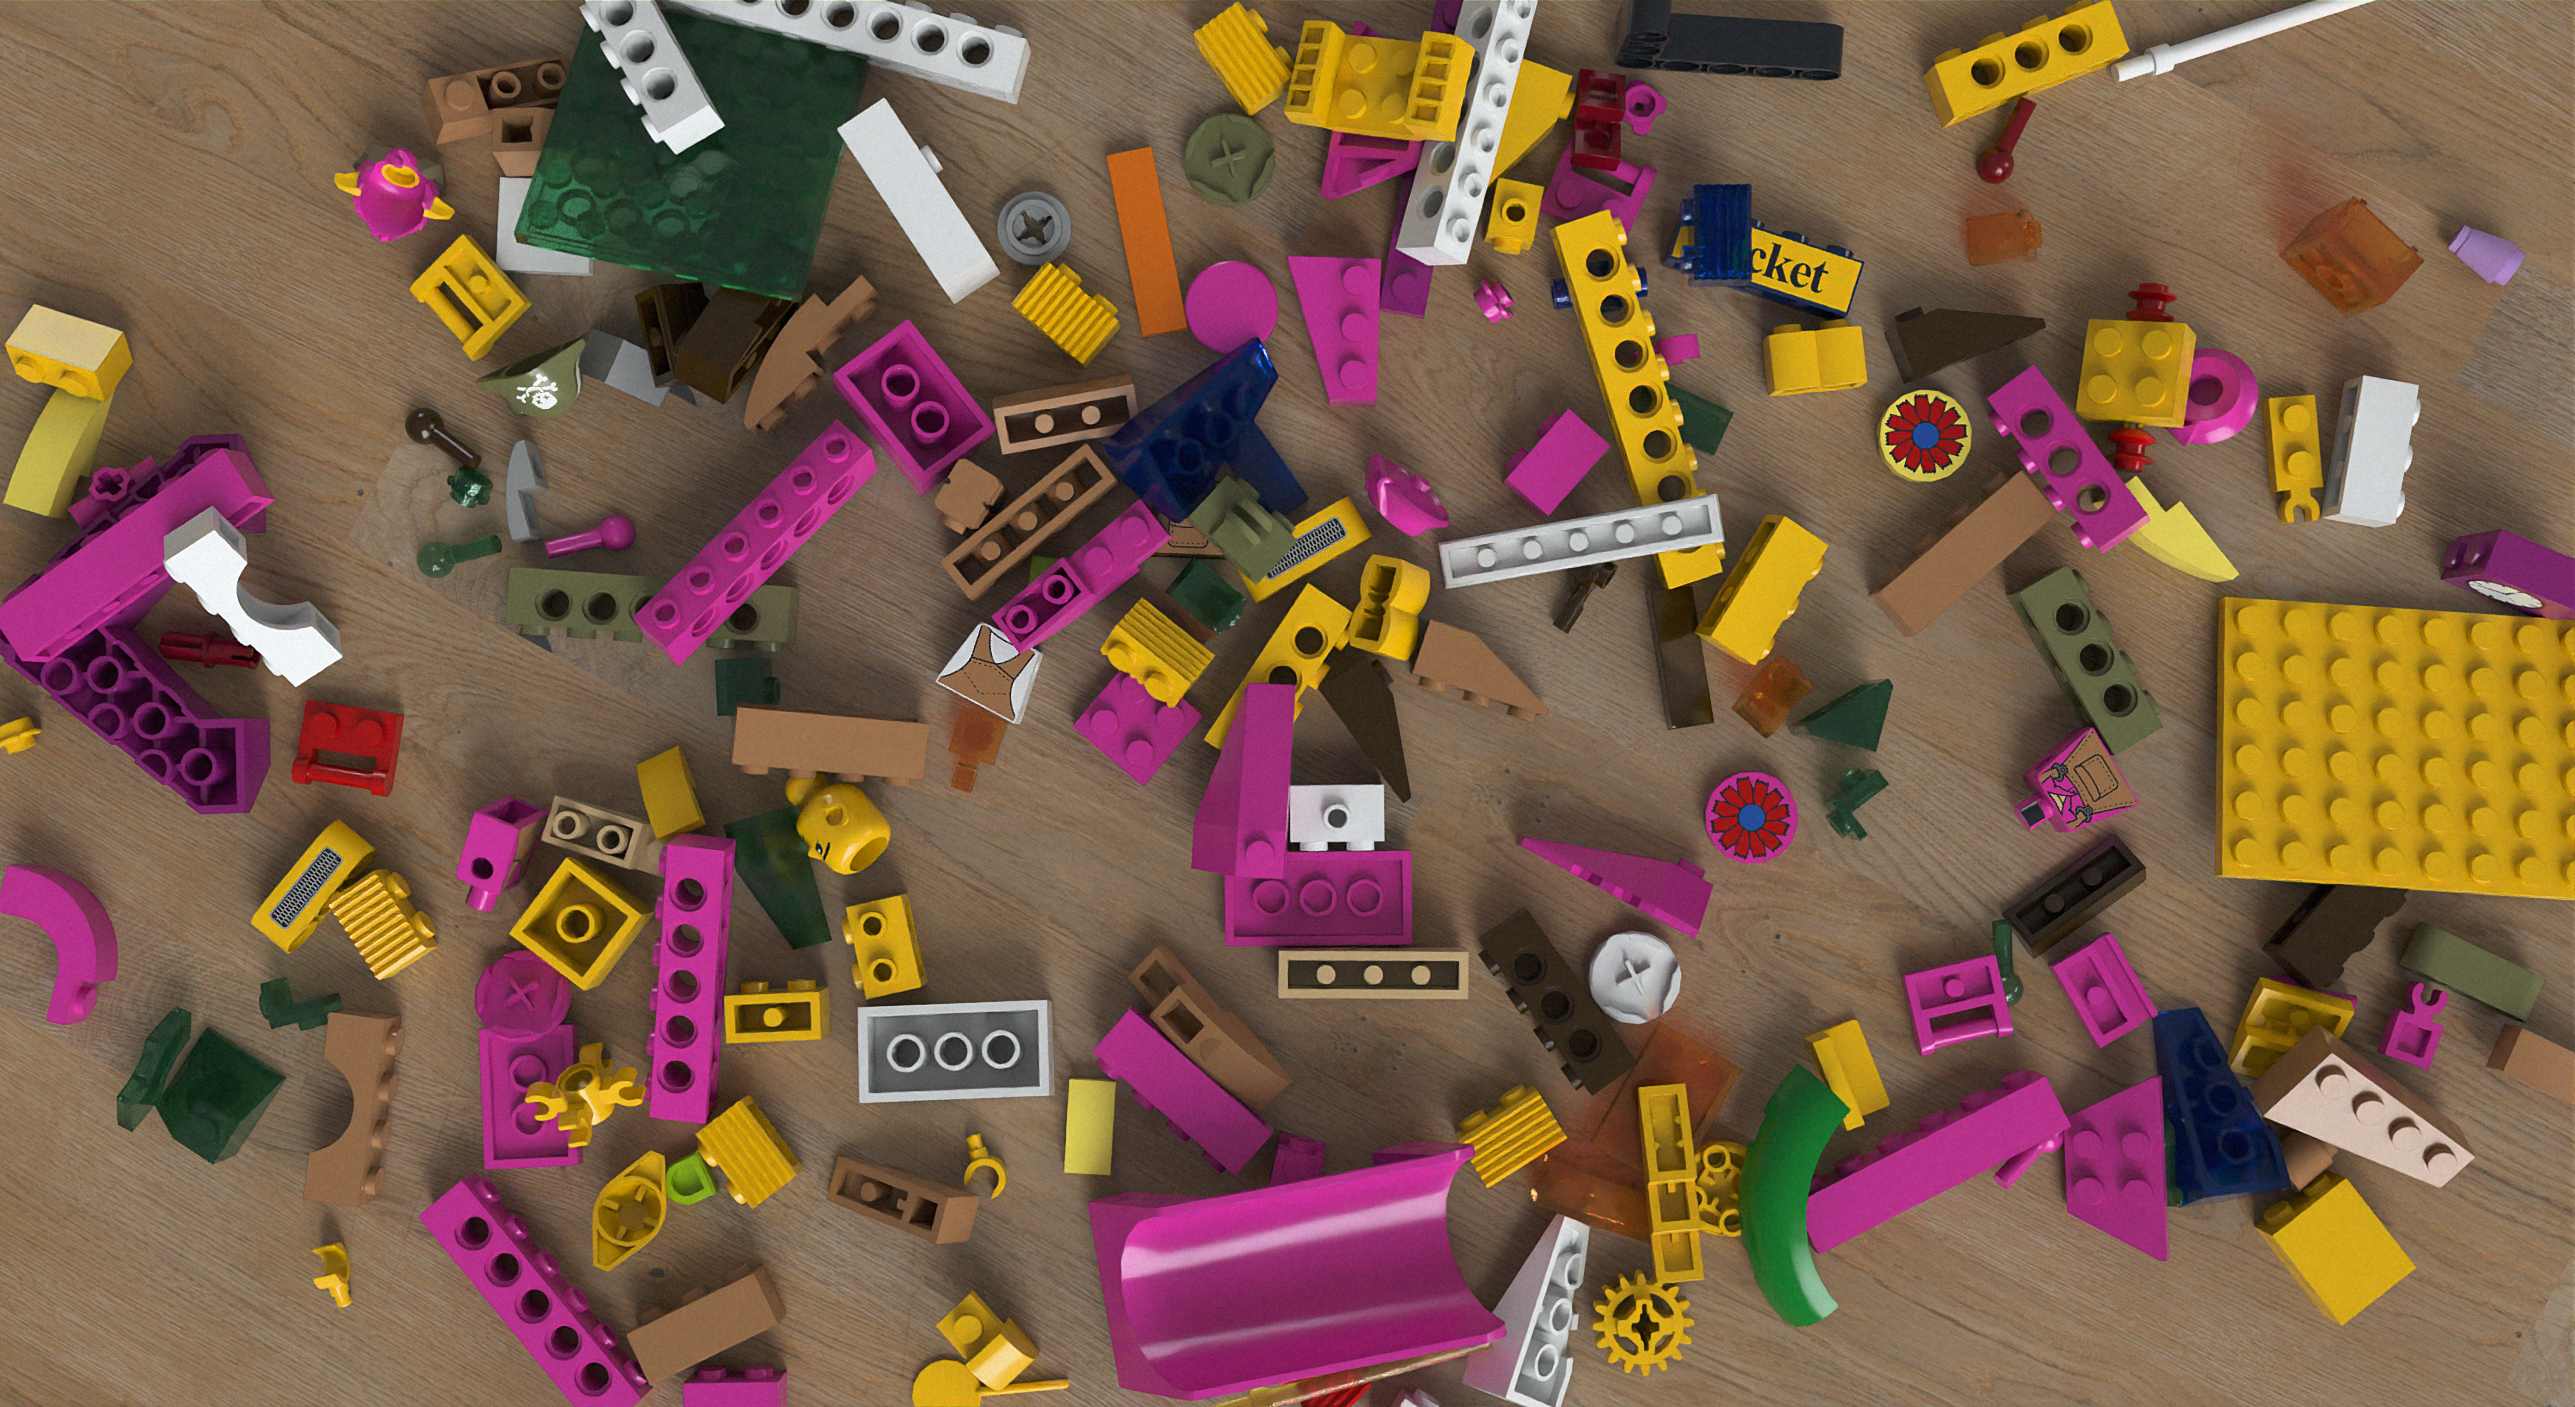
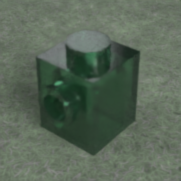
M771 659L715 660L717 716L732 717L733 725L735 701L770 705L779 704L780 684L778 677H772Z

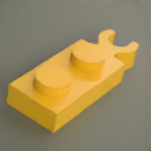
M2315 394L2265 399L2262 401L2269 488L2270 493L2283 492L2284 500L2278 507V519L2281 524L2294 522L2293 509L2296 505H2299L2304 510L2305 522L2316 521L2319 519L2320 508L2317 501L2311 497L2310 489L2323 487Z

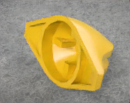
M652 1150L648 1151L601 1190L593 1209V1266L607 1272L612 1270L649 1243L659 1232L667 1209L665 1156Z

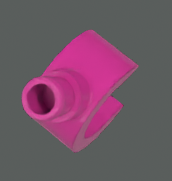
M1697 334L1661 339L1656 341V345L1652 346L1655 355L1659 353L1663 355L1667 366L1684 364L1683 359L1701 358ZM1637 351L1633 352L1634 362H1636L1638 357Z

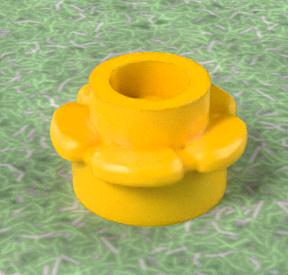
M30 716L0 726V749L5 747L8 755H12L33 747L37 744L34 736L39 734L41 729L35 728Z

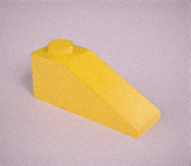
M1522 58L1486 194L1496 185L1498 177L1504 178L1553 131L1558 118L1567 120L1576 93L1568 91L1573 76Z

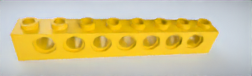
M1607 209L1554 227L1549 232L1637 508L1666 503L1658 495V485L1664 477L1669 475L1675 477L1680 486L1679 494L1673 501L1707 495L1704 488L1697 489L1692 471L1698 469L1697 460L1690 443L1683 445L1678 426L1684 425L1682 412L1676 398L1669 400L1664 381L1670 379L1669 371L1661 353L1655 355L1651 344L1650 336L1655 335V327L1649 310L1647 308L1640 309L1635 291L1641 290V283L1634 263L1626 264L1621 246L1627 244V239L1620 218L1612 219L1610 210ZM1591 251H1600L1607 256L1609 270L1604 277H1596L1588 271L1586 259ZM1607 296H1614L1623 304V315L1616 323L1605 320L1601 314V303ZM1622 341L1631 342L1638 352L1637 360L1630 368L1622 367L1615 359L1616 347ZM1637 386L1647 388L1652 397L1650 407L1643 413L1634 411L1629 403L1630 393ZM1652 431L1660 432L1666 441L1664 452L1656 458L1647 455L1643 446L1645 437ZM1719 542L1652 554L1662 587L1672 589L1723 572L1720 560L1725 559L1726 554L1723 543Z

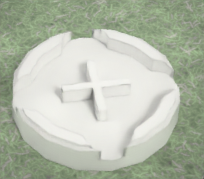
M1627 930L1612 934L1597 946L1588 963L1587 983L1591 997L1604 1013L1620 1022L1641 1024L1655 1019L1671 1008L1680 990L1681 971L1676 956L1666 942L1648 932Z

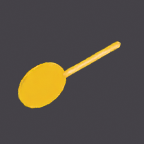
M942 1359L930 1363L920 1371L913 1384L912 1400L915 1407H979L981 1396L1064 1389L1069 1387L1070 1383L1067 1379L1008 1384L1003 1390L996 1391L988 1386L981 1387L979 1379L965 1366L966 1364L959 1360Z

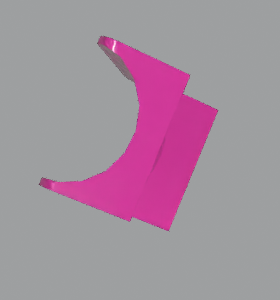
M1407 1141L1372 1152L1374 1166L1211 1197L1125 1191L1087 1202L1119 1387L1185 1401H1196L1451 1349L1481 1345L1505 1337L1507 1335L1505 1322L1485 1309L1465 1284L1453 1258L1446 1229V1199L1452 1178L1467 1159L1476 1156L1474 1145Z

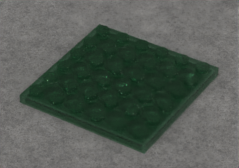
M660 10L725 124L723 128L682 152L675 154L664 140L655 143L641 120V117L647 115L642 103L635 106L620 80L627 77L622 67L615 69L600 46V43L606 40L603 32L599 30L595 33L586 21L514 230L517 243L800 303L847 145L837 128L855 117L870 66L869 56L848 50L837 52L827 49L826 45L804 40L797 41L776 34ZM631 18L624 21L623 24L627 23ZM652 54L646 56V57L642 60V62H644V61H646L647 59H649ZM673 91L666 93L662 99L669 97Z

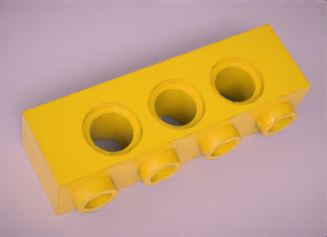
M2082 0L2063 10L2065 15L2049 21L2048 16L2043 15L2021 25L2022 32L2006 37L2004 31H2001L1977 42L1978 48L1962 54L1961 48H1956L1934 58L1935 65L1923 76L1942 128L2014 102L2019 97L2030 96L2116 63L2130 50L2111 1L2104 0L2093 4L2092 0ZM2060 34L2067 35L2074 41L2075 52H2069L2062 48L2059 43ZM2015 51H2023L2030 56L2032 60L2031 69L2024 68L2017 63ZM1972 67H1979L1988 74L1989 85H1981L1973 79Z
M1307 583L1204 740L1222 751L1248 682L1269 683L1271 673L1278 667H1288L1297 676L1294 710L1295 722L1305 707L1298 699L1307 686L1314 690L1317 689L1331 668L1324 663V660L1332 648L1336 647L1342 651L1349 641V622L1353 612ZM1313 628L1321 634L1323 644L1318 652L1304 654L1298 650L1295 638L1302 629Z

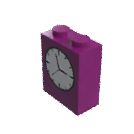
M2502 529L2459 536L2447 548L2443 557V565L2446 567L2440 580L2532 617L2548 618L2550 620L2575 618L2574 558Z

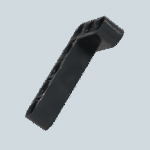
M1624 0L1617 14L1614 64L1623 68L1828 81L1841 77L1844 28L1836 24L1671 13L1672 0Z

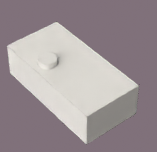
M885 97L837 128L954 304L1001 274L991 256L936 174L943 170L928 145L919 150Z
M1028 1000L858 1007L859 1103L1055 1095L1052 1001Z

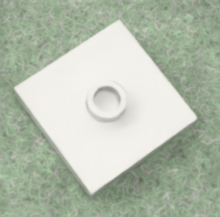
M500 177L496 264L504 273L593 276L597 184L594 181Z

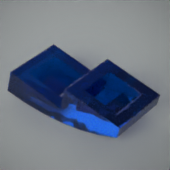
M1252 418L1214 444V447L1237 480L1240 477L1243 478L1260 494L1261 497L1256 502L1269 514L1277 510L1285 517L1309 500L1303 488Z

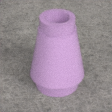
M2463 225L2458 230L2447 247L2448 250L2455 253L2454 255L2488 284L2494 281L2501 286H2504L2510 280L2526 256V253L2517 249L2518 243L2474 228L2471 229L2466 225Z

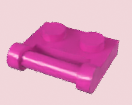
M1570 137L1541 201L1539 212L1563 223H1568L1609 209L1612 219L1620 218L1627 239L1658 170L1644 165L1642 169L1622 159L1616 171L1599 169L1634 185L1632 193L1628 197L1571 171L1573 165H1570L1572 138Z
M1988 953L1900 974L1913 1028V1040L1920 1057L1934 1054L1935 1048L1989 1035L2001 1038L2013 1034L2012 1022L1995 954ZM1984 1005L1989 1006V1017L1931 1030L1929 1018Z

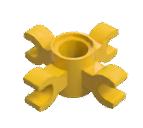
M602 1042L583 1045L580 1050V1063L564 1070L558 1077L556 1085L547 1082L533 1083L529 1085L525 1097L526 1103L539 1102L535 1113L536 1120H551L559 1112H562L558 1119V1129L560 1131L570 1129V1138L568 1140L570 1148L588 1145L592 1138V1125L598 1124L609 1117L615 1108V1103L624 1106H637L643 1103L647 1089L645 1085L633 1087L637 1075L636 1068H621L613 1076H610L613 1062L611 1059L601 1060Z

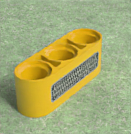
M1350 496L1337 501L1294 526L1295 530L1291 535L1298 541L1257 585L1235 567L1256 604L1287 588L1373 537Z
M340 819L333 822L316 838L259 907L251 919V924L286 953L294 952L311 936L332 909L328 906L327 901L354 884L376 856L377 849Z

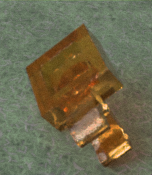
M962 707L948 748L949 752L961 755L951 787L972 793L980 762L991 766L995 765L1009 723L1008 721Z

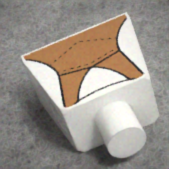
M981 621L942 670L935 682L1014 724H1020L1043 658V653L1034 648L1022 654L1018 653L1002 630H998Z

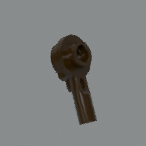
M1613 561L1580 566L1574 577V584L1569 590V593L1572 595L1553 622V625L1568 634L1584 610L1583 604L1590 593L1597 586L1604 589L1614 577L1618 566Z

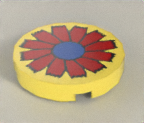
M1917 390L1902 395L1885 409L1877 425L1878 451L1882 461L1893 474L1909 482L1930 483L1950 476L1964 463L1971 449L1972 428L1967 413L1955 399L1939 391Z

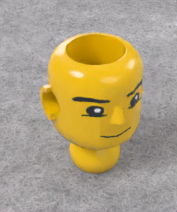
M817 771L816 778H797L791 776L786 782L785 793L787 799L793 805L803 808L796 821V828L798 834L810 846L809 857L823 860L833 871L847 875L867 868L884 852L891 838L889 821L858 787L847 782L828 785L827 777L821 771Z

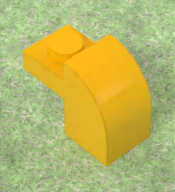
M973 1290L936 1324L940 1332L967 1360L965 1366L981 1382L996 1391L1003 1390L1038 1357L1040 1352L1009 1316L1002 1322Z

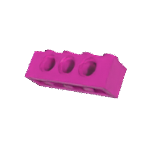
M2035 364L1986 398L1995 409L1987 416L2003 437L2011 432L2016 437L2022 447L2016 450L2015 454L2030 474L2039 469L2050 484L2042 490L2058 512L2068 507L2077 519V522L2070 526V528L2086 549L2095 544L2101 553L2104 554L2151 521L2146 511ZM2043 414L2049 417V426L2044 433L2038 436H2030L2025 433V423L2031 416ZM2063 451H2071L2077 454V464L2070 472L2057 473L2053 471L2052 462L2057 454ZM2091 488L2103 490L2106 494V499L2101 508L2095 511H2086L2080 507V498L2085 491Z

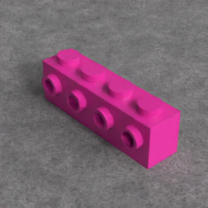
M1134 1004L1130 1006L1093 1050L1099 1057L1095 1063L1105 1074L1115 1081L1120 1076L1134 1087L1131 1095L1138 1103L1151 1112L1155 1107L1158 1108L1170 1119L1166 1126L1182 1141L1187 1143L1192 1138L1205 1150L1201 1154L1202 1158L1221 1174L1227 1169L1236 1176L1273 1134L1272 1125L1249 1105L1231 1094L1202 1071Z

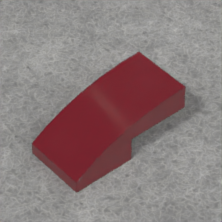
M1580 68L1573 110L1570 165L1616 171L1621 160V121L1626 111V75Z

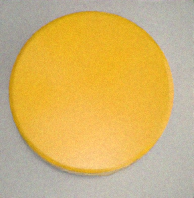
M1712 1140L1694 1148L1697 1172L1695 1186L1701 1225L1700 1230L1706 1233L1730 1237L1741 1235L1739 1188L1747 1148L1739 1143L1728 1140Z

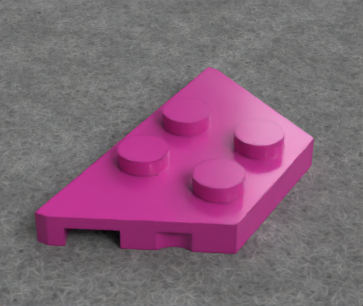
M1354 21L1352 35L1383 38L1363 22ZM1332 131L1320 196L1326 200L1334 201L1417 168L1425 140L1419 142Z
M2154 1075L2098 1103L2066 1116L2071 1125L2070 1128L2064 1130L2067 1213L2159 1261H2167L2170 1258L2162 1075Z

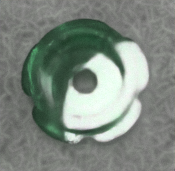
M462 466L458 469L455 476L450 475L447 478V484L452 489L450 496L465 507L475 508L477 504L486 505L491 499L489 493L494 485L489 478L477 470L469 471Z

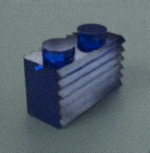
M1695 184L1688 192V198H1682L1680 203L1681 227H1688V245H1682L1680 251L1681 274H1688L1689 287L1746 286L1752 280V185Z

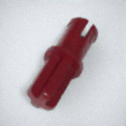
M168 631L163 633L159 644V651L166 659L202 662L206 668H213L218 664L246 667L254 670L258 667L261 653L253 651L255 648L251 644L245 646L237 638L219 637L216 631H209L206 635Z

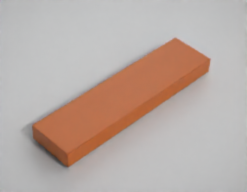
M1152 147L1106 155L1143 339L1188 331Z

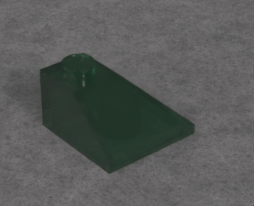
M207 1027L155 1104V1108L173 1139L213 1165L236 1156L287 1077L211 1027Z

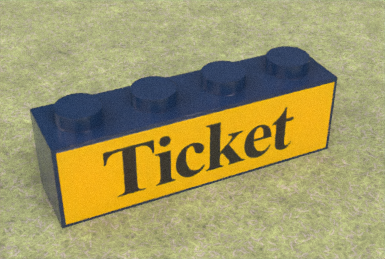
M1694 202L1693 206L1685 204L1680 211L1662 264L1663 267L1830 321L1843 319L1848 315L1865 263L1853 258L1854 253L1852 251L1835 245H1828L1824 249L1808 244L1810 239L1807 236L1793 231H1783L1781 235L1765 230V224L1754 218L1740 216L1738 220H1734L1720 215L1721 210L1716 206L1703 202Z

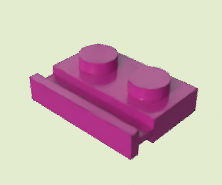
M2110 932L2102 933L2099 938L2090 943L2083 944L2047 965L2095 1047L2101 1048L2138 1027L2144 1020L2158 1015L2157 1010Z

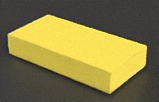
M1070 1077L1064 1173L1111 1175L1117 1080Z

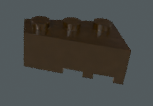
M759 230L691 330L684 331L677 340L673 350V355L677 357L674 378L724 405L766 356L780 331L798 310L809 257Z

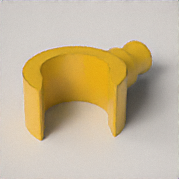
M980 1133L967 1136L966 1141L970 1149L968 1153L971 1163L964 1174V1185H967L977 1167L983 1165L990 1166L996 1170L999 1177L998 1185L991 1196V1199H994L1003 1191L1007 1184V1167L1000 1158L988 1154L986 1145L983 1146Z
M340 1242L313 1248L312 1252L322 1258L325 1268V1276L313 1278L314 1283L319 1289H329L331 1296L336 1300L337 1307L341 1308L349 1305L352 1302V1297L348 1292L350 1289L348 1281L350 1279L351 1267L346 1248Z

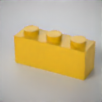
M1766 514L1694 633L1735 660L1756 665L1758 660L1765 658L1771 651L1775 642L1773 636L1782 621L1787 620L1795 612L1799 604L1798 595L1806 582L1813 579L1820 571L1824 562L1822 556L1829 545L1786 516Z

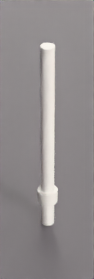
M2314 0L2173 46L2164 43L2145 50L2144 55L2113 64L2111 66V74L2116 83L2147 73L2151 76H2156L2173 70L2175 64L2375 0Z

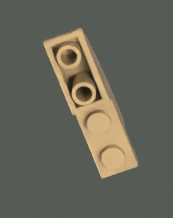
M555 795L541 841L620 867L638 869L665 878V875L659 874V857L663 846H667L669 842L662 844L656 840L650 820ZM735 850L733 878L742 853ZM685 878L686 886L703 891L701 884L697 880Z

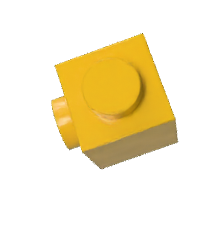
M1498 177L1494 188L1484 242L1493 243V249L1501 253L1517 255L1520 254L1521 249L1529 251L1534 241L1544 186Z

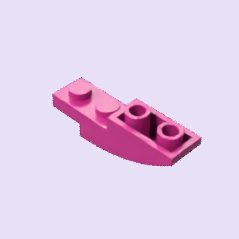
M1139 499L1070 558L1062 557L991 617L1018 653L1022 654L1073 622L1118 589L1142 569L1139 566L1173 538V536L1144 500Z

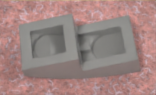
M521 440L514 444L506 481V510L511 539L524 544L543 539L532 494L549 490L538 445L526 440Z

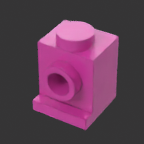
M1281 1131L1270 1172L1269 1185L1320 1176L1324 1163L1326 1142Z

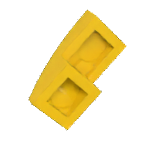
M679 745L636 765L643 800L656 840L665 844L679 833H688L706 824L693 791L697 788L684 752Z

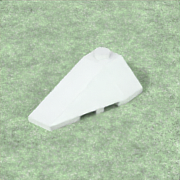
M1557 1212L1492 1312L1505 1322L1507 1335L1489 1343L1473 1346L1472 1352L1466 1361V1370L1461 1383L1523 1407H1561L1572 1373L1573 1357L1566 1355L1569 1330H1577L1579 1314L1573 1312L1572 1304L1574 1290L1583 1283L1590 1231L1589 1226L1566 1214Z

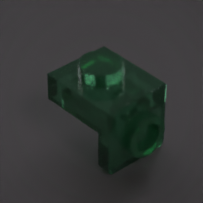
M1196 556L1192 558L1165 591L1166 594L1217 636L1224 630L1232 628L1239 621L1243 613L1242 608L1248 601Z
M1858 767L1837 782L1840 790L1823 803L1830 811L1826 815V819L1841 838L1848 835L1852 840L1861 841L1868 834L1852 812L1888 786L1889 783L1878 769H1866L1863 772Z
M286 977L264 982L260 985L262 993L259 996V1006L264 1018L269 1020L271 1029L298 1023L299 1031L327 1025V1015L329 1012L343 1008L339 992L294 1004Z

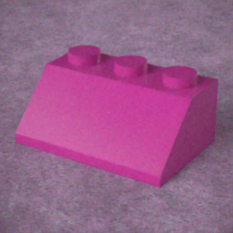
M909 319L833 373L834 390L921 497L946 479L959 459L966 458L968 460L997 431L996 426Z

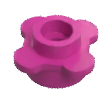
M1632 80L1627 85L1626 111L1622 120L1632 126L1633 132L1636 135H1646L1650 132L1652 128L1651 123L1655 117L1665 112L1667 101L1664 96L1658 95L1654 89L1646 86L1642 80ZM1638 103L1643 105V110L1640 112L1635 109V105Z
M1488 278L1486 280L1482 279L1480 281L1482 287L1475 291L1473 296L1484 314L1494 324L1503 317L1505 319L1512 318L1514 315L1509 307L1515 302L1504 285L1499 280L1492 284Z

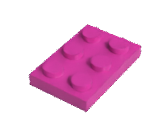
M560 1023L550 1034L534 1042L512 1043L500 1039L487 1027L478 1029L484 1170L575 1166L583 1163V1146L570 1148L568 1146L570 1129L563 1131L558 1129V1119L562 1112H559L551 1120L539 1121L535 1118L539 1102L526 1103L525 1101L529 1085L536 1082H547L556 1085L558 1077L564 1070L579 1063L577 1023Z

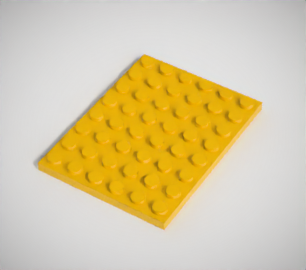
M2223 597L2218 600L2215 877L2359 885L2575 901V620H2550L2539 617Z

